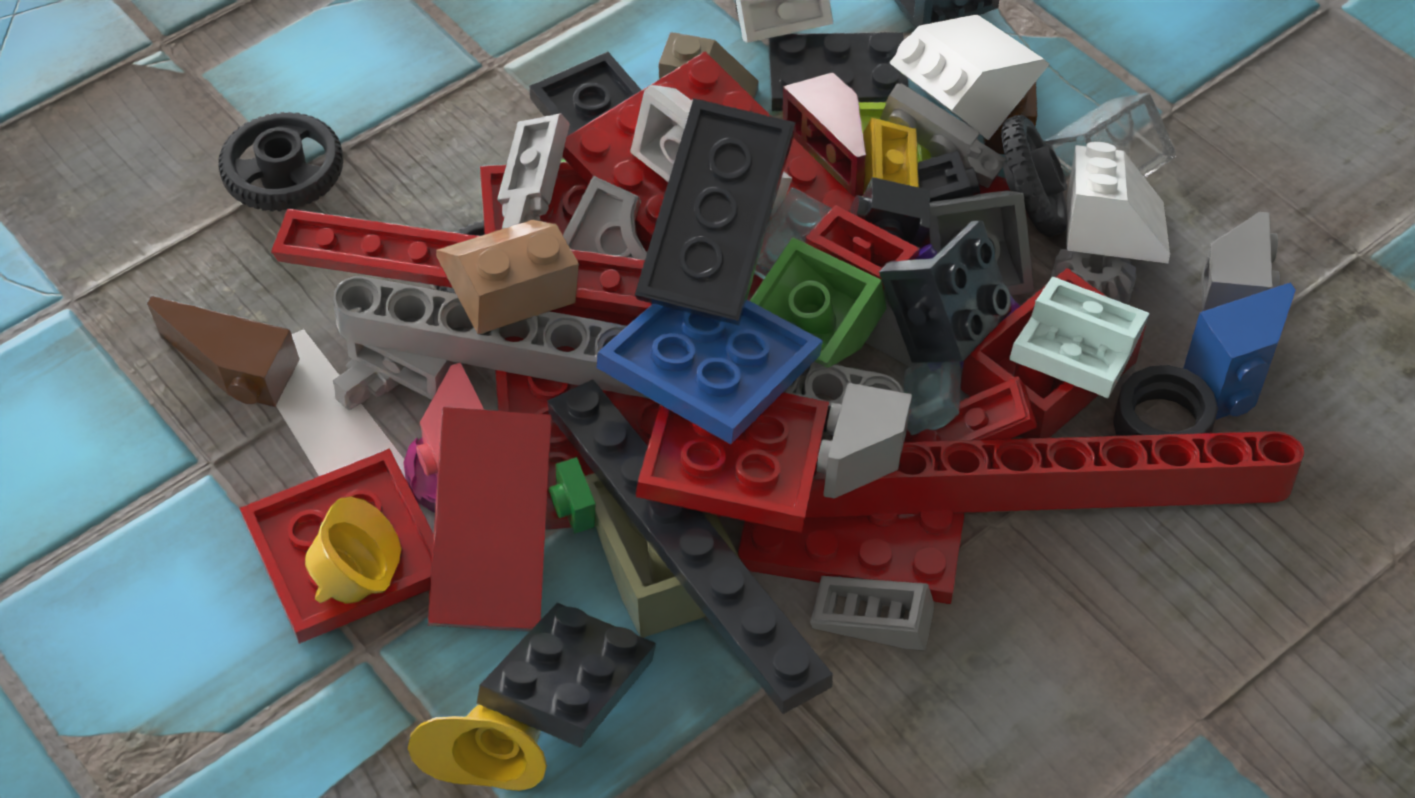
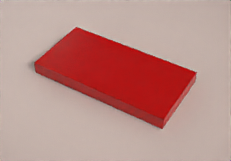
M453 407L442 408L428 626L530 632L541 620L551 415Z

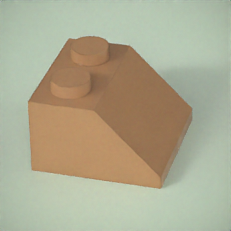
M530 220L436 250V257L478 335L573 304L576 301L579 263L556 224Z

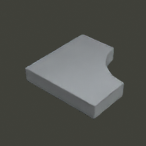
M593 176L563 234L570 249L645 260L647 252L638 239L636 216L641 202L639 196Z

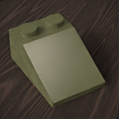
M595 473L585 476L596 503L595 527L620 596L639 636L645 638L706 617ZM701 511L739 558L717 514Z

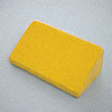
M871 118L863 132L866 153L864 192L872 177L919 187L916 129Z

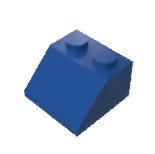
M1291 282L1199 313L1183 369H1187L1202 378L1214 392L1218 406L1215 420L1228 415H1243L1256 406L1296 291Z

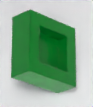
M577 457L557 463L556 485L549 487L551 500L559 518L567 516L574 534L594 528L596 503Z

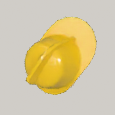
M354 497L339 498L330 507L320 526L319 534L307 551L305 565L310 576L319 586L315 596V600L319 603L331 597L346 604L359 602L371 593H383L390 585L400 560L401 546L399 538L390 521L376 507L365 500Z
M477 705L466 717H436L421 723L411 733L408 744L411 759L422 772L438 780L455 784L491 786L521 791L533 788L541 782L547 768L544 752L538 745L540 730L482 705Z

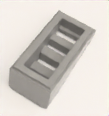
M822 576L810 624L813 629L899 648L925 651L934 613V601L928 584ZM838 595L847 597L843 614H834ZM861 600L868 602L865 616H857ZM883 605L890 607L888 618H880ZM905 610L910 611L908 620L903 619Z

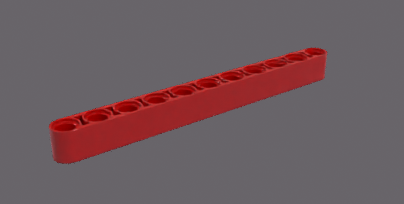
M1275 431L904 442L898 470L836 498L824 496L826 474L817 472L816 462L805 518L871 516L898 513V515L921 514V511L950 509L952 513L1275 503L1290 497L1304 457V447L1293 436Z

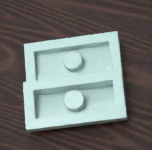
M1052 276L1037 298L1030 320L1014 342L1009 360L1109 398L1138 342L1149 313Z

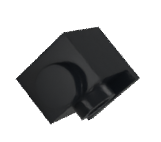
M872 177L863 196L857 195L854 198L850 213L919 248L930 229V190Z

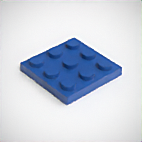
M749 300L746 301L739 326L652 304L598 351L596 368L732 444L820 356L823 340Z

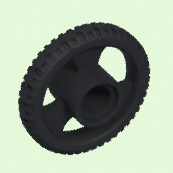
M280 112L270 115L266 114L263 117L259 116L257 119L244 123V126L238 127V130L233 131L221 148L218 165L226 190L237 201L248 207H254L257 210H270L271 212L277 210L279 212L292 208L298 209L297 207L300 206L304 207L305 204H311L312 201H317L319 196L323 197L329 192L341 175L343 152L338 136L325 122L313 116H307V114ZM311 138L324 148L326 159L322 166H312L306 163L301 142L303 139ZM253 145L256 158L240 159L241 155ZM261 178L264 188L251 185V183Z
M1023 115L1011 117L1003 123L1001 133L1006 161L1003 162V170L1010 191L1023 193L1025 210L1038 231L1046 237L1058 235L1064 232L1067 227V207L1063 191L1067 190V183L1061 163L1053 147L1050 144L1045 146L1039 132L1028 118Z

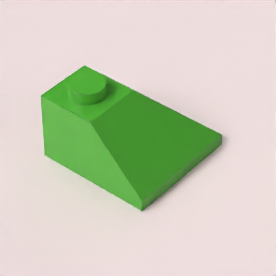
M793 237L750 300L754 304L823 340L820 356L815 362L827 368L860 350L887 309L881 279Z

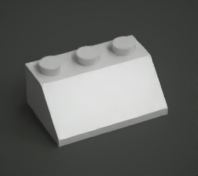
M978 15L918 26L913 34L900 44L897 54L890 61L891 65L970 127L980 132L979 134L987 140L991 138L1050 65L1045 59Z
M650 85L643 94L630 152L669 182L693 100H690L676 88ZM783 172L771 217L782 208L792 180L785 172Z
M1090 142L1087 146L1075 145L1067 194V251L1168 263L1170 250L1164 202L1126 153L1116 150L1115 146L1104 142Z

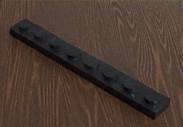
M594 379L548 400V412L552 420L781 713L785 714L832 688V672L701 511L636 497L637 483L648 446Z

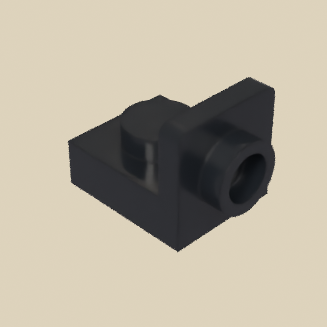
M958 151L918 162L919 188L930 190V202L980 194L974 168H964Z

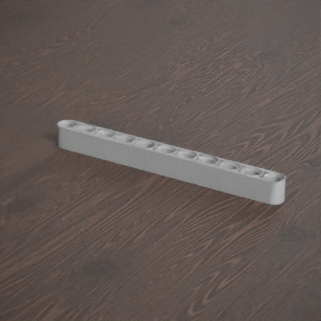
M353 276L344 279L337 285L334 291L333 302L336 326L339 334L347 341L574 385H582L594 379L602 390L648 398L596 368L598 351L627 327L625 325L548 311L478 335L458 296L454 293L364 276ZM355 308L367 309L366 311L360 313L350 311ZM407 317H415L419 319L415 322L401 321L402 319ZM457 327H468L471 330L467 332H457L453 329ZM510 336H517L523 338L524 340L519 342H510L505 340V338ZM560 346H569L574 348L575 350L570 352H563L557 350L556 348ZM814 361L784 393L817 400L822 399H819L816 394L830 396L833 401H827L829 405L823 431L827 432L831 405L833 402L842 404L847 383L902 393L903 389L894 378L885 374L838 365L827 368Z

